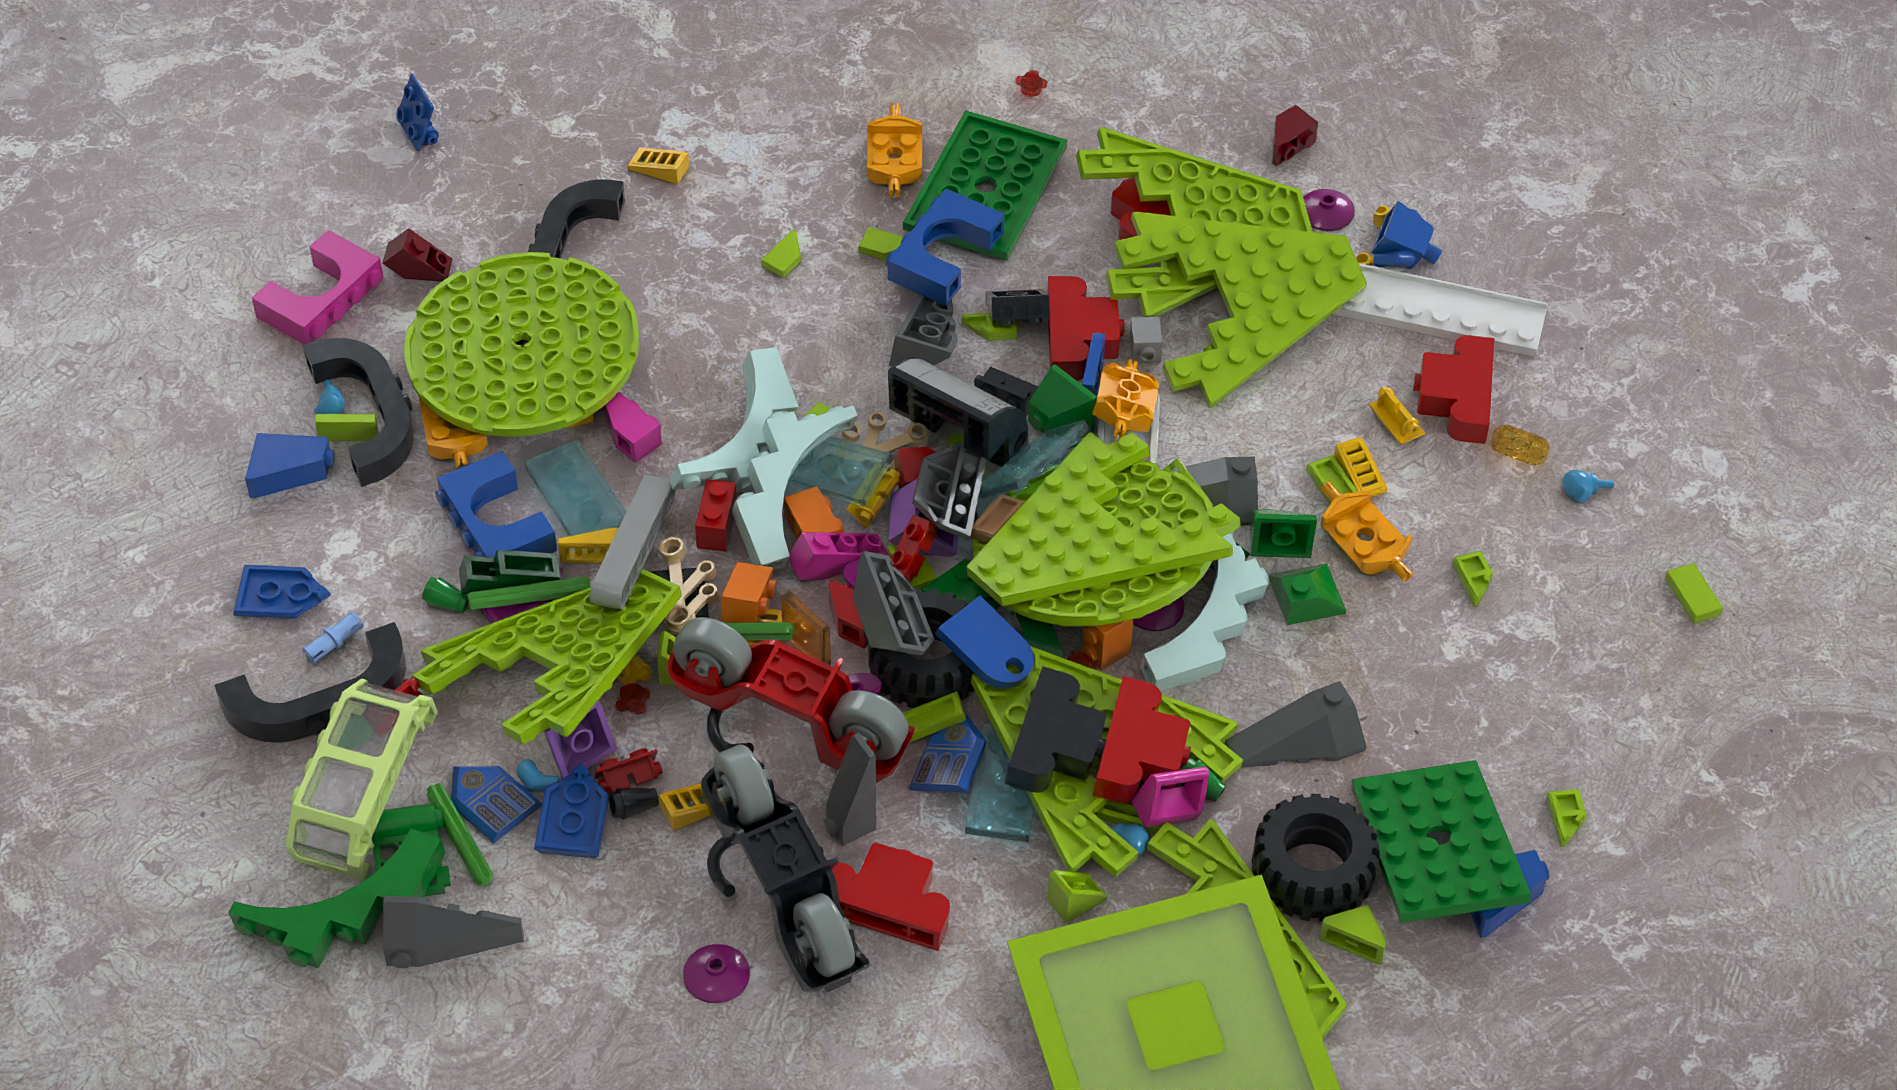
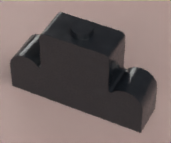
M1042 666L1008 765L1004 784L1029 792L1039 793L1048 789L1051 784L1053 771L1082 780L1088 779L1095 756L1101 758L1105 747L1106 739L1101 738L1107 715L1103 711L1077 704L1080 684L1074 676Z

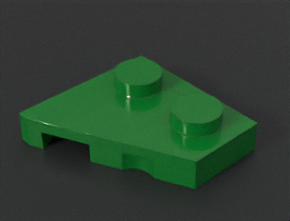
M966 558L922 588V592H929V589L938 590L940 594L949 592L956 595L957 600L962 598L969 604L981 596L995 610L1001 606L968 576L967 565L970 562Z

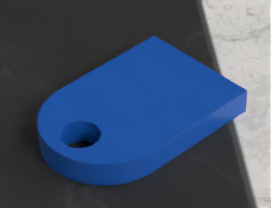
M1094 332L1082 385L1097 396L1100 383L1099 376L1104 361L1106 334Z
M981 596L977 597L938 627L935 633L982 681L993 687L1002 689L1016 687L1026 680L1032 670L1034 655L1028 642ZM1006 665H1015L1020 670V673L1013 674L1009 672Z

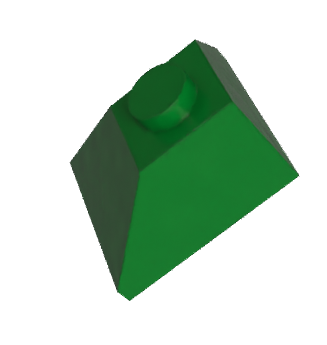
M1054 364L1050 367L1029 401L1028 422L1034 429L1040 430L1047 437L1084 438L1090 432L1095 433L1096 416L1092 414L1097 396Z
M1252 509L1250 524L1251 556L1311 558L1317 516L1285 510Z
M1327 563L1269 574L1271 586L1287 625L1346 614V608Z

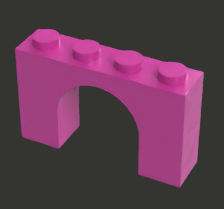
M327 230L309 247L313 266L339 281L333 289L322 295L306 297L294 294L275 282L270 281L252 297L256 318L302 344L311 343L320 338L332 324L339 321L354 304L359 303L362 297L373 287H376L384 278L379 257L330 230Z

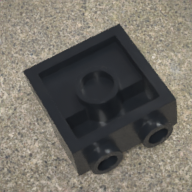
M1043 289L985 292L986 304L989 306V318L992 321L997 320V325H1012L1014 320L1025 319L1027 324L1043 323L1042 318H1050L1049 294Z

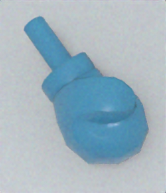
M325 380V390L320 395V401L314 409L315 415L342 414L345 408V400L339 389L332 386L330 380Z
M1570 470L1562 479L1563 488L1567 496L1579 503H1584L1592 494H1596L1598 487H1614L1613 480H1598L1595 473L1581 470Z
M1119 823L1113 828L1108 825L1139 852L1138 856L1147 849L1150 837L1143 826Z

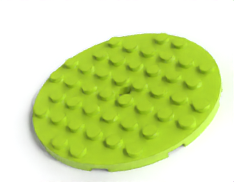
M544 252L500 255L479 262L480 266L464 273L461 270L457 271L437 285L424 298L416 309L417 315L411 326L407 328L404 345L406 367L410 381L422 401L434 413L458 427L472 432L501 437L544 434L565 428L592 415L607 404L624 386L635 366L640 345L636 312L632 302L620 290V285L600 269L572 257H569L568 260L550 257V253ZM520 340L529 341L527 344L524 345V348H521L520 345H516V343Z
M1143 460L1108 477L1118 486L1119 496L1100 505L1127 528L1154 515L1171 530L1213 508L1205 493L1190 479L1176 471L1171 474L1158 469V464ZM1060 464L1048 467L1021 479L1006 489V496L1026 502L1045 481V478ZM973 539V559L987 543ZM1212 561L1047 596L1005 607L1028 618L1065 627L1097 626L1138 619L1170 605L1173 601L1184 595L1204 576Z

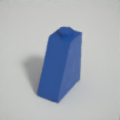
M257 433L245 477L249 497L258 498L327 479L329 467H333L335 463V451L330 449L328 437Z
M1536 850L1515 854L1531 892L1530 903L1543 894L1546 880L1549 879L1548 867L1544 861L1540 860ZM1530 903L1470 912L1480 938L1487 937Z

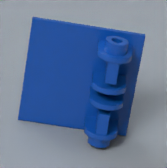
M410 74L408 83L404 87V95L400 107L397 108L396 118L415 149L420 151L422 143H429L430 145L437 143L439 134L430 121L434 106L414 74Z

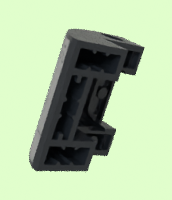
M917 357L901 360L888 370L890 410L910 419L914 423L923 424L933 433H936L946 420L963 428L964 448L999 467L1008 464L1013 467L1028 450V423L1026 416L1018 408Z

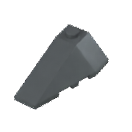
M921 294L918 295L895 335L889 366L912 357H917L932 365L950 358L958 341L957 334H955L956 323L953 320L952 300L945 306Z
M1255 456L1223 457L1185 466L1214 507L1222 503L1240 518L1241 526L1251 524L1252 509H1258V478ZM1173 469V470H1172L1173 472L1176 471V472L1180 473L1178 469Z
M1340 681L1304 695L1225 740V745L1243 759L1241 768L1277 765L1279 761L1297 760L1298 763H1308L1309 759L1327 758V761H1338L1366 751L1367 748L1356 706Z
M859 732L852 736L844 753L826 804L825 827L830 836H836L842 846L876 830V755Z
M384 896L383 951L387 966H394L396 968L421 967L524 941L522 920L518 917L484 910L478 911L476 914L465 913L459 910V905L450 903L447 909L428 905L429 899L421 897Z

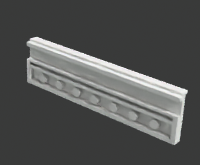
M1358 263L1367 282L1366 288L1333 313L1334 315L1451 340H1457L1464 335L1495 338L1494 349L1536 357L1548 304L1546 302Z

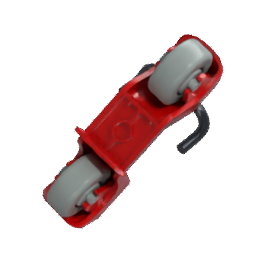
M704 617L694 618L685 623L674 641L673 650L668 660L669 676L676 687L687 697L711 707L707 717V733L713 747L719 752L740 744L748 747L752 753L754 752V746L750 742L736 744L726 742L719 728L723 711L750 697H754L809 723L818 760L836 770L852 736L859 732L876 755V783L893 774L915 732L913 726H908V722L900 709L886 698L868 691H852L849 677L840 670L844 661L841 657H839L833 667L776 640H762L753 645H748L743 636L729 625Z

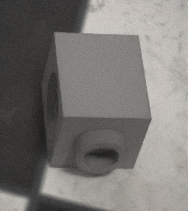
M1131 317L1129 337L1132 362L1134 360L1145 363L1161 362L1163 341L1160 317Z

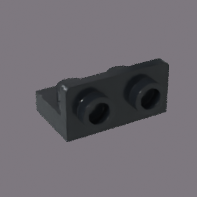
M991 366L984 376L977 375L974 379L975 387L1018 408L1026 417L1028 415L1029 401L1039 387Z

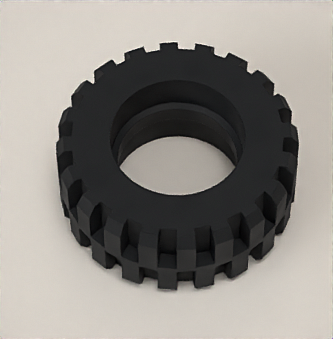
M921 589L915 590L934 640L941 641L935 635L938 627L969 603L962 598L957 600L956 595L949 592L940 594L938 590L929 589V592H921ZM868 642L870 673L877 675L878 679L881 680V691L885 695L891 694V699L899 704L903 701L907 703V707L916 708L956 691L962 701L968 697V691H975L971 684V677L974 672L953 651L941 658L925 660L912 657L903 652L870 647Z
M1313 793L1310 797L1305 798L1303 794L1293 796L1291 802H1288L1286 799L1276 804L1275 810L1270 809L1264 815L1263 822L1259 823L1252 856V873L1254 876L1262 874L1270 898L1277 907L1283 908L1282 913L1291 917L1293 914L1301 916L1300 920L1310 921L1311 918H1319L1320 922L1327 916L1359 908L1363 900L1368 898L1372 891L1379 862L1380 844L1377 842L1378 835L1375 828L1369 826V819L1362 812L1357 814L1356 807L1348 802L1343 804L1339 802L1337 797L1323 798L1321 794ZM1317 844L1334 851L1344 863L1331 870L1315 871L1304 868L1294 862L1287 852L1299 845Z

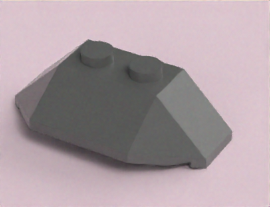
M961 441L953 444L950 448L942 449L924 457L921 462L912 504L937 528L968 540L971 535L986 459L965 449L964 443Z
M863 551L859 559L853 601L870 647L922 656L934 641V637L916 591L904 575L892 566L894 562L888 555Z

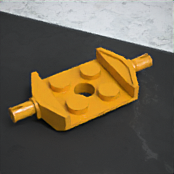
M891 103L889 105V116L867 122V178L874 184H887L889 186L888 195L893 198V191H895V198L900 196L901 184H915L922 178V122L900 116L901 105L896 103V109H894V103ZM891 155H899V156H901V157L894 159V158H890L889 156H891Z
M1133 359L1127 360L1125 367L1114 362L1103 366L1099 376L1100 383L1097 400L1092 414L1115 427L1113 436L1116 439L1118 434L1119 439L1126 436V431L1149 432L1153 422L1159 383L1153 374L1139 372L1137 370L1138 362L1134 360L1132 364Z
M419 397L429 455L438 460L453 458L457 470L461 468V465L463 467L468 465L467 458L469 455L481 453L488 445L487 435L472 432L461 427L456 429L448 428L452 423L434 413Z
M1331 482L1323 484L1320 491L1326 495L1331 504L1323 514L1320 526L1354 564L1365 574L1374 575L1386 570L1388 572L1393 570L1403 582L1410 580L1413 573L1404 565L1402 560L1410 549L1413 537L1408 535L1404 538L1371 502L1372 493L1370 491L1342 494L1335 489ZM1365 534L1370 536L1372 540H1360L1357 536Z

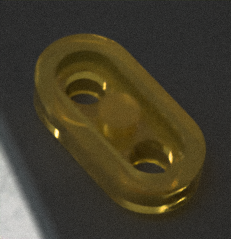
M1511 425L1498 426L1494 429L1491 438V446L1496 452L1524 463L1540 465L1548 458L1550 450L1548 441L1541 436Z

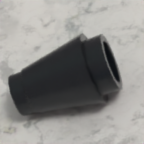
M617 788L616 792L609 793V806L612 816L614 818L621 817L622 820L659 805L658 794L655 788Z

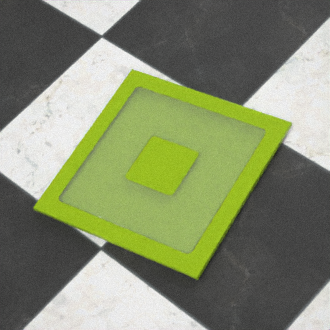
M1262 874L1007 941L1054 1090H1341Z

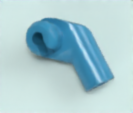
M530 759L523 760L517 766L519 779L530 791H545L554 782H559V776L542 775L536 767V763Z

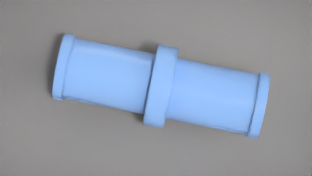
M351 611L333 627L327 626L323 629L321 636L302 648L303 653L306 654L305 656L311 663L316 664L334 648L340 649L346 639L359 629H362L364 625L360 622L361 619Z

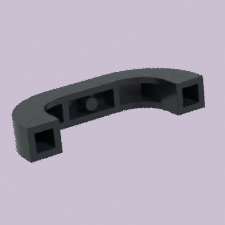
M607 179L589 180L564 189L547 206L541 224L537 223L535 242L529 245L528 252L550 253V257L561 258L569 233L578 223L594 218L619 221L625 203L623 181Z
M328 338L304 344L303 349L306 363L315 384L334 378L349 377L363 382L368 387L385 425L374 438L348 447L351 464L361 487L388 477L406 461L413 446V430L409 411L413 410L408 394L402 395L403 386L398 373L393 375L386 359L378 350L358 340Z
M395 622L365 632L372 661L361 675L284 703L264 701L252 692L245 674L215 684L218 701L225 718L237 731L249 738L272 743L289 742L313 734H320L323 729L326 730L330 721V710L334 702H338L342 692L361 678L367 680L372 689L392 694L395 689L401 686L406 671L402 639ZM369 702L367 709L374 707L376 704Z

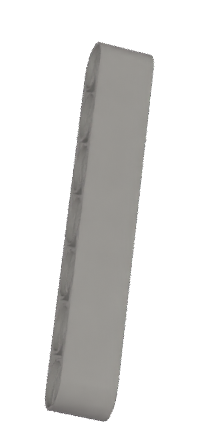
M651 474L644 475L593 580L590 592L591 605L620 610L624 608L673 503L676 490L672 489L669 477Z

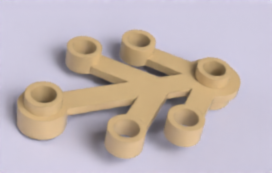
M879 411L872 412L869 415V429L861 452L850 456L853 443L859 440L861 432L859 425L854 423L853 428L842 432L843 441L838 454L826 460L825 474L834 483H844L850 478L865 482L871 471L859 468V466L864 464L876 466L879 463L884 469H895L894 459L885 455L905 446L910 448L925 447L928 443L929 431L923 424L914 423L907 427L904 434L876 445L880 431L886 426V416ZM878 419L882 423L876 424L873 420ZM852 430L855 431L856 434L850 435L847 433V431ZM913 432H919L921 435H915ZM835 466H843L844 468L838 469Z
M669 537L662 541L659 549L663 560L668 562L670 582L680 586L682 597L663 620H665L666 627L670 633L679 635L685 623L696 618L695 615L705 604H713L719 599L717 586L713 583H706L700 587L699 594L687 606L685 600L703 581L714 579L717 571L712 561H702L697 565V570L683 584L681 562L686 555V549L680 538Z

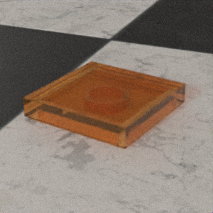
M790 591L786 592L781 596L782 622H791L794 626L795 635L791 642L801 652L831 665L830 627L795 594Z

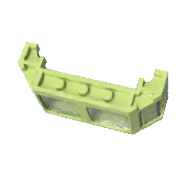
M362 678L342 692L339 701L334 702L331 707L330 721L326 730L323 729L319 734L317 740L318 748L314 757L309 758L306 763L305 777L301 786H297L292 795L286 848L294 861L360 880L366 879L371 865L363 861L368 850L372 851L374 847L371 838L417 732H424V724L432 726L438 713L433 698L423 695L417 697L373 685Z

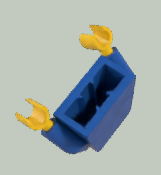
M1397 201L1390 211L1387 206L1381 205L1377 208V213L1373 214V224L1381 227L1371 251L1374 257H1371L1367 252H1360L1356 258L1360 264L1375 265V267L1400 266L1412 269L1421 258L1435 264L1442 253V249L1429 243L1434 231L1433 226L1425 221L1417 210L1409 209L1403 203Z

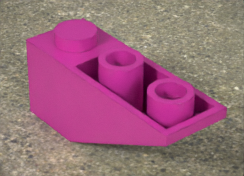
M620 391L602 407L615 447L633 462H638L662 444L661 425L658 420L653 416H648L635 401L628 400Z
M802 532L789 554V562L799 580H825L843 574L845 566L853 560L860 559L863 551L888 556L889 554L878 534Z

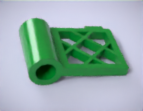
M427 803L383 810L372 836L375 872L386 863L381 858L380 849L394 847L398 850L410 829L439 838L438 828L444 827L442 808L436 809L435 803ZM442 862L435 874L437 884L430 885L425 896L445 894L444 887L451 886L449 867L442 866Z

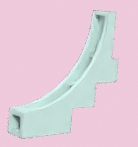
M777 348L749 351L741 366L746 383L747 407L744 423L740 431L718 451L698 460L677 464L669 479L673 490H693L699 486H705L706 479L735 482L737 492H754L747 469L750 460L756 454L765 451L770 454L762 434L765 420L776 412H784L785 414L794 411L795 413L799 407Z
M853 405L846 408L836 406L825 414L819 416L809 414L802 417L799 421L794 411L785 414L784 412H776L765 420L762 434L770 454L767 451L756 454L750 460L747 469L756 494L754 492H747L740 495L735 500L731 511L752 564L772 567L773 571L786 567L790 555L783 533L782 507L788 480L798 464L816 446L833 435L853 428L858 416Z
M1233 532L1223 537L1233 546V555L1213 560L1214 577L1212 593L1199 617L1182 634L1166 645L1149 651L1143 656L1140 669L1145 680L1154 684L1160 691L1219 673L1226 659L1225 648L1221 641L1242 635L1248 620L1243 604L1262 599L1269 584L1268 575L1264 568H1260L1256 558L1245 561L1244 551L1241 546L1236 545L1233 539Z

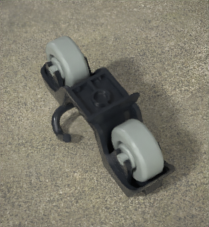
M740 744L718 753L714 758V767L701 780V788L706 805L723 836L714 843L707 858L708 873L714 886L726 897L734 895L735 887L724 877L720 868V859L725 850L736 844H741L765 893L770 899L777 944L801 989L804 992H814L825 988L826 992H829L851 982L852 975L867 969L870 966V961L856 944L854 931L851 929L840 907L837 882L832 871L838 863L837 858L826 860L823 848L818 845L799 808L793 802L778 796L774 790L773 781L764 768L763 762H760L748 747Z

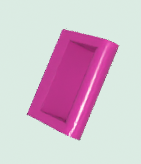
M1198 767L1151 774L1132 800L1143 826L1163 825L1166 821L1168 823H1176L1197 819L1203 811L1209 779L1208 768ZM1187 782L1182 787L1161 790V786Z

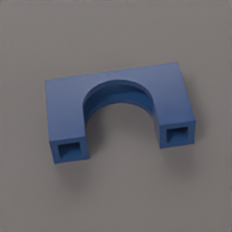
M945 189L939 198H934L926 214L918 218L913 230L904 235L900 246L888 255L886 259L888 280L947 306L961 288V268L934 257L926 248L936 240L952 237L966 240L990 251L1004 234V214Z
M503 451L437 478L439 490L435 492L436 498L442 508L447 507L449 511L448 516L455 529L460 528L462 540L467 549L472 548L474 550V556L495 557L497 550L553 553L557 551L555 531L542 511L515 523L503 526L489 525L475 517L478 510L486 503L518 490L515 469Z

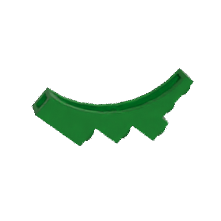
M410 829L398 850L379 870L360 884L335 897L309 905L287 908L257 907L234 901L228 913L234 928L238 932L247 936L256 934L264 937L274 945H283L290 962L300 967H307L309 965L319 969L335 935L348 943H354V941L363 944L367 943L383 911L384 896L424 898L446 853L441 838Z

